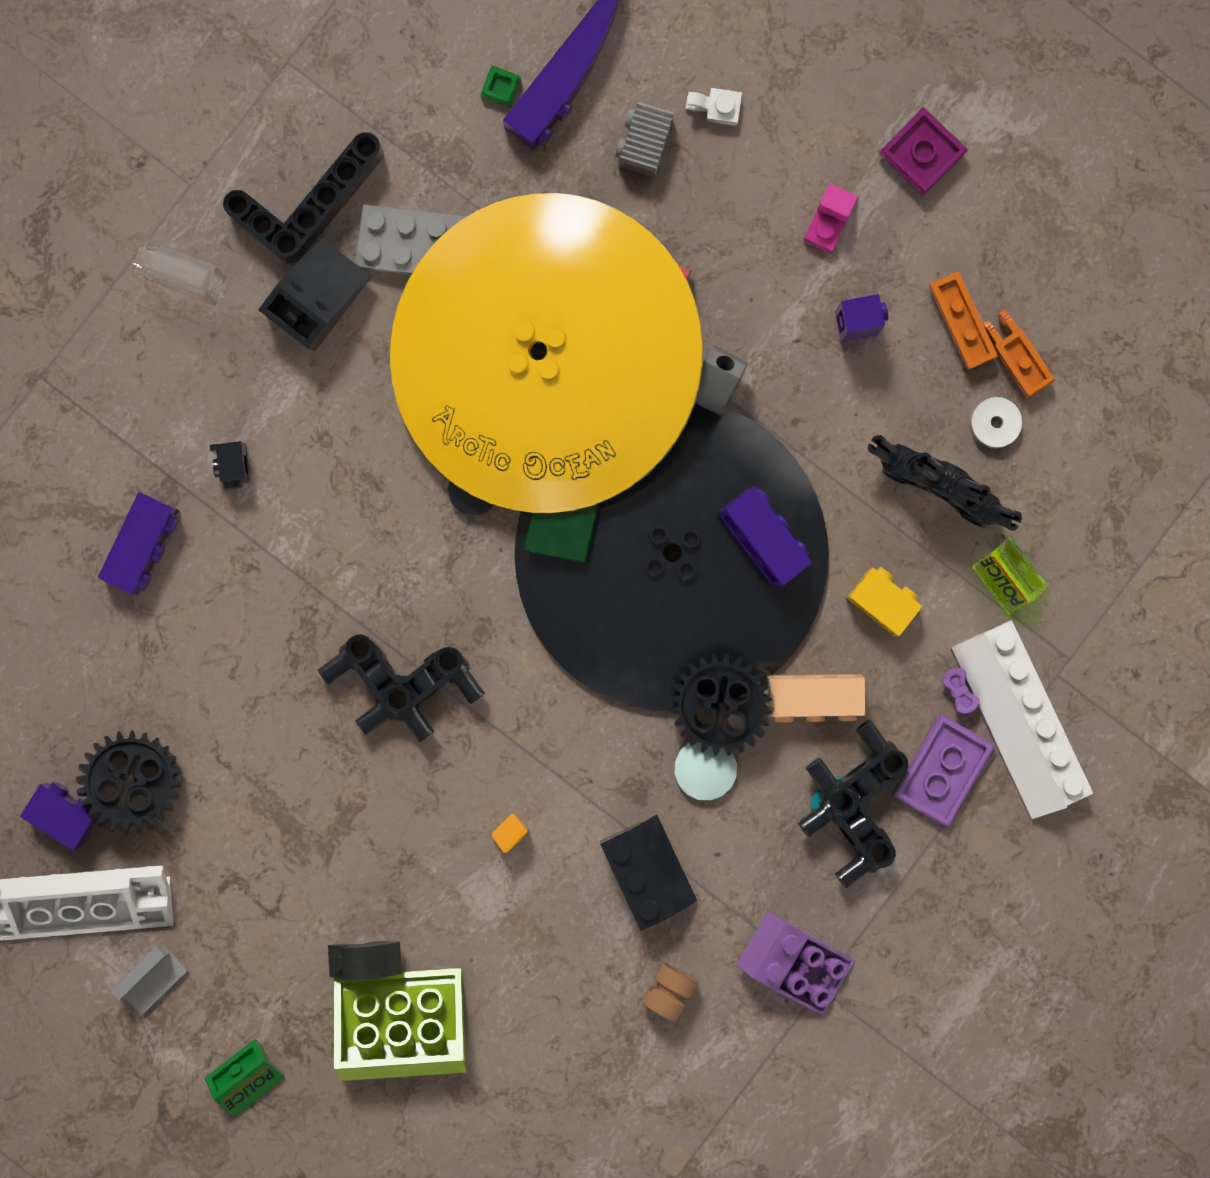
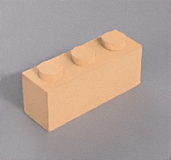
M862 674L767 676V682L771 684L767 689V694L774 695V699L767 703V706L774 708V712L768 715L769 717H775V722H793L794 717H806V721L822 722L825 721V716H838L839 721H856L857 716H865V677Z

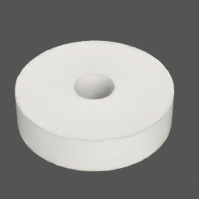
M993 397L981 402L974 409L970 418L972 435L981 445L988 448H1002L1009 445L1018 437L1022 428V417L1019 409L1014 403L1001 397ZM996 417L1001 421L1000 428H994L991 425L992 418Z

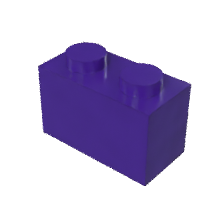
M879 294L841 301L835 310L840 342L877 336L885 326L884 321L889 319L887 305L885 302L880 301Z
M52 781L51 784H40L19 817L70 849L76 850L81 848L98 822L100 815L90 819L88 813L92 806L82 808L81 802L84 799L79 798L77 801L67 795L69 790L55 781Z

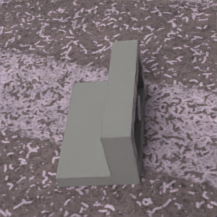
M161 943L110 992L118 1001L125 997L143 1015L188 969Z

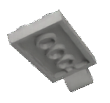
M363 205L355 264L364 270L412 275L417 264L429 248L445 232L467 216Z

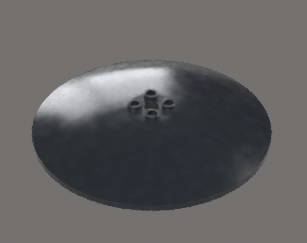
M694 404L685 428L663 460L632 487L600 503L587 564L525 551L524 547L532 513L521 511L519 515L514 555L516 579L526 615L536 635L552 657L576 680L611 700L632 707L671 712L670 710L678 706V703L670 700V697L674 694H680L673 685L676 682L685 683L679 676L680 673L685 671L692 674L688 665L694 662L700 667L699 658L703 655L711 662L714 652H717L720 660H723L726 653L730 652L732 662H735L741 655L743 656L742 665L744 667L754 662L751 672L756 674L763 671L764 674L759 681L760 683L767 680V676H772L798 649L812 626L824 595L829 555L827 530L820 503L806 473L786 447L766 429L749 418L727 408L723 415L719 416ZM753 486L757 490L761 489L766 493L771 502L769 506L776 515H781L787 521L790 527L788 531L795 540H799L804 544L809 552L808 558L812 562L781 587H772L717 513L740 493ZM669 544H675L681 549V558L676 562H669L663 556V549ZM725 676L722 677V695L715 702L716 704L724 703L728 678ZM709 679L701 680V688L705 693L712 694L716 691L713 681ZM735 683L732 685V692L736 697L747 692L743 684Z

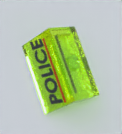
M1011 536L989 554L971 565L1009 616L1035 600L1049 587Z

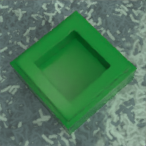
M491 65L481 91V97L510 108L521 76Z

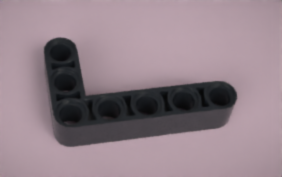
M362 132L355 136L284 223L242 190H233L226 194L223 200L224 210L236 224L286 263L297 262L383 158L381 144L378 138L370 132ZM365 144L375 145V151L371 155L363 156L360 154L361 147ZM349 167L356 170L353 178L349 180L340 178V173L345 168ZM330 191L336 194L332 203L322 204L320 202V198L325 192ZM246 201L247 207L245 211L239 214L233 213V206L236 202ZM305 216H314L316 221L311 228L305 229L300 226ZM261 221H271V228L267 232H257V225ZM290 239L296 242L294 250L289 253L281 252V245L284 241Z

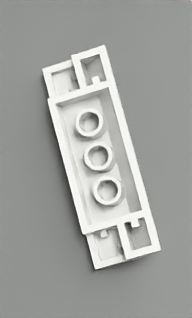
M1012 620L952 646V652L960 668L966 671L965 679L972 694L980 699L978 707L1030 818L1034 819L1065 809L1068 805L1093 794Z
M163 866L0 879V941L173 926L170 876L166 877Z

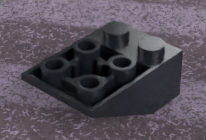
M321 238L275 286L258 311L307 349L316 351L372 276Z

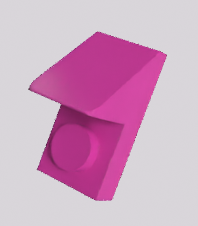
M830 183L803 241L832 253L858 196Z

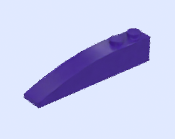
M620 0L596 1L503 119L504 128L533 151L538 144L543 146L553 134V130H551L557 120L562 122L572 110L573 106L570 104L588 78L604 46Z

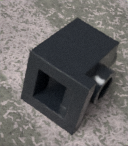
M238 441L209 445L210 451L217 454V459H213V472L215 478L219 477L223 490L242 488V483L250 482L246 444Z

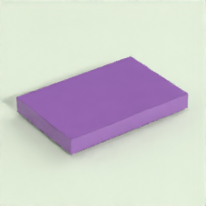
M939 714L892 795L942 825L949 827L995 745L946 716Z

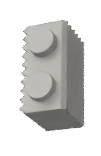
M641 102L637 103L635 110L629 109L624 126L629 128L626 140L620 138L615 157L620 158L619 167L655 178L673 122L674 113Z

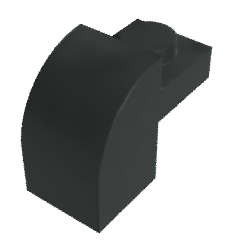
M374 941L364 944L328 945L330 977L343 978V980H366L402 974L400 942Z

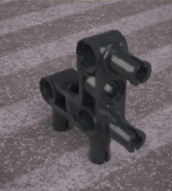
M882 435L874 436L871 439L877 445V448L869 443L868 451L881 460L883 466L882 473L901 484H907L932 493L948 503L962 518L976 526L985 528L986 525L998 524L1011 531H1015L1019 527L1017 524L1012 523V520L1021 523L1022 514L1019 511L1003 507L1000 499L990 493L989 486L977 483L960 467L950 462L933 458L927 452L919 453L901 444L892 445Z
M363 634L350 637L346 643L340 646L339 654L317 670L323 680L330 684L350 668L352 670L355 669L377 698V704L355 720L365 735L369 734L386 720L396 719L400 722L403 720L417 740L422 742L435 731L418 710L420 703L448 682L450 684L454 682L470 704L485 694L469 672L471 669L469 667L470 664L462 652L456 648L444 647L424 659L423 665L408 676H402L397 674L386 660V653L371 637ZM358 640H365L369 645L368 654L362 658L357 657L353 652V646ZM447 652H453L458 658V664L452 670H446L441 664V658ZM396 690L403 691L407 696L406 705L402 708H396L391 703V695Z
M871 720L865 721L855 729L871 751L870 756L843 776L842 779H836L821 758L815 759L805 768L821 789V799L818 803L819 807L800 820L798 825L805 835L810 838L830 821L835 822L857 852L855 854L856 858L835 873L837 879L846 889L867 872L870 874L875 873L880 868L890 866L896 857V850L889 836L883 828L877 827L867 813L868 807L866 805L869 804L868 800L884 787L890 788L907 772L909 764L906 755L899 751L890 740L886 741ZM894 755L897 765L894 770L889 772L885 768V760L888 756ZM844 793L847 797V804L843 809L838 810L835 806V798L838 794ZM882 844L884 855L881 859L874 860L872 850L876 845Z

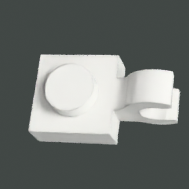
M711 88L709 97L701 93L689 92L685 109L707 112L706 122L737 126L742 92Z

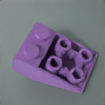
M767 911L736 966L754 980L824 1016L855 960L794 924Z

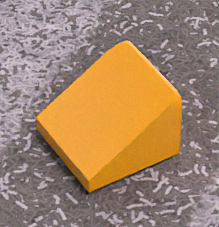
M511 814L492 832V838L504 853H508L529 832V828L515 814Z

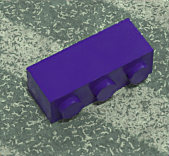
M753 486L744 490L717 513L772 587H781L812 562L808 558L809 552L804 544L799 540H795L788 531L790 527L787 521L781 515H776L769 506L771 502L766 493L761 489L757 490Z
M138 492L97 578L131 594L139 595L140 591L144 592L152 579V574L149 572L154 562L158 563L165 552L166 546L163 543L167 534H172L178 525L179 517L176 515L179 510Z

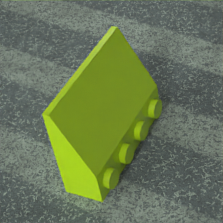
M461 968L402 972V974L366 980H343V978L334 977V1070L339 1081L467 1073Z

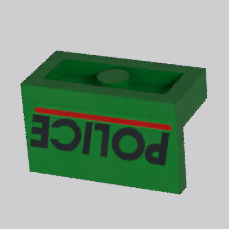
M254 1039L207 1075L205 1081L213 1100L233 1116H236L282 1081L285 1076L270 1063L262 1044Z

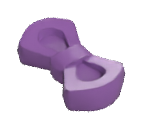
M961 668L949 669L942 678V684L951 690V695L955 698L956 712L962 714L972 713L978 707L980 699L968 692V688L965 685L966 671Z

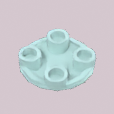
M700 741L693 746L688 742L680 750L675 761V776L678 785L687 795L697 800H713L722 797L731 789L737 776V763L733 752L730 756H727L725 749L721 748L719 754L714 756L713 747L709 746L703 753L701 752L702 743Z

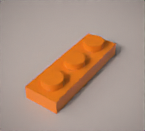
M957 271L930 283L931 293L967 371L998 357L960 272Z

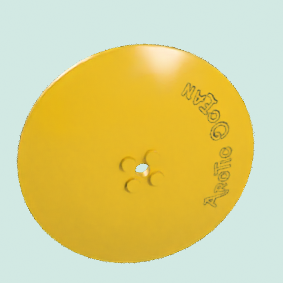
M558 193L523 195L493 203L462 219L445 232L429 248L406 283L393 321L390 342V368L397 405L407 429L425 457L446 478L471 495L497 506L531 513L566 512L593 506L615 497L648 475L667 455L685 428L696 401L703 367V337L696 301L688 281L668 250L651 232L619 210L595 200ZM538 342H543L547 347V354L541 360H535L531 355L533 345Z

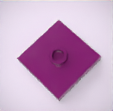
M922 107L880 150L879 154L924 196L967 153L968 149L926 108Z

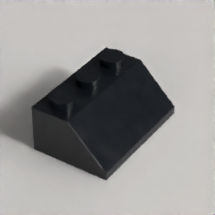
M657 814L600 841V845L640 931L672 917L697 901Z

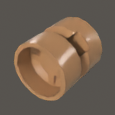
M663 962L654 977L657 982L656 986L648 988L641 1002L657 1014L671 1021L678 1022L686 1007L683 1000L691 998L699 982L680 969Z

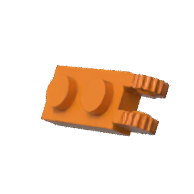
M1002 310L998 313L999 321L1011 335L1002 339L995 326L989 320L984 322L983 325L991 342L994 344L995 351L1028 399L1056 380L1022 328L1019 329L1009 313Z

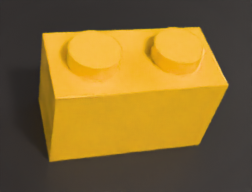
M873 567L869 568L846 599L894 637H898L923 606L917 602L919 597L909 588L904 586L901 590L892 583L895 578L882 567H879L878 570Z

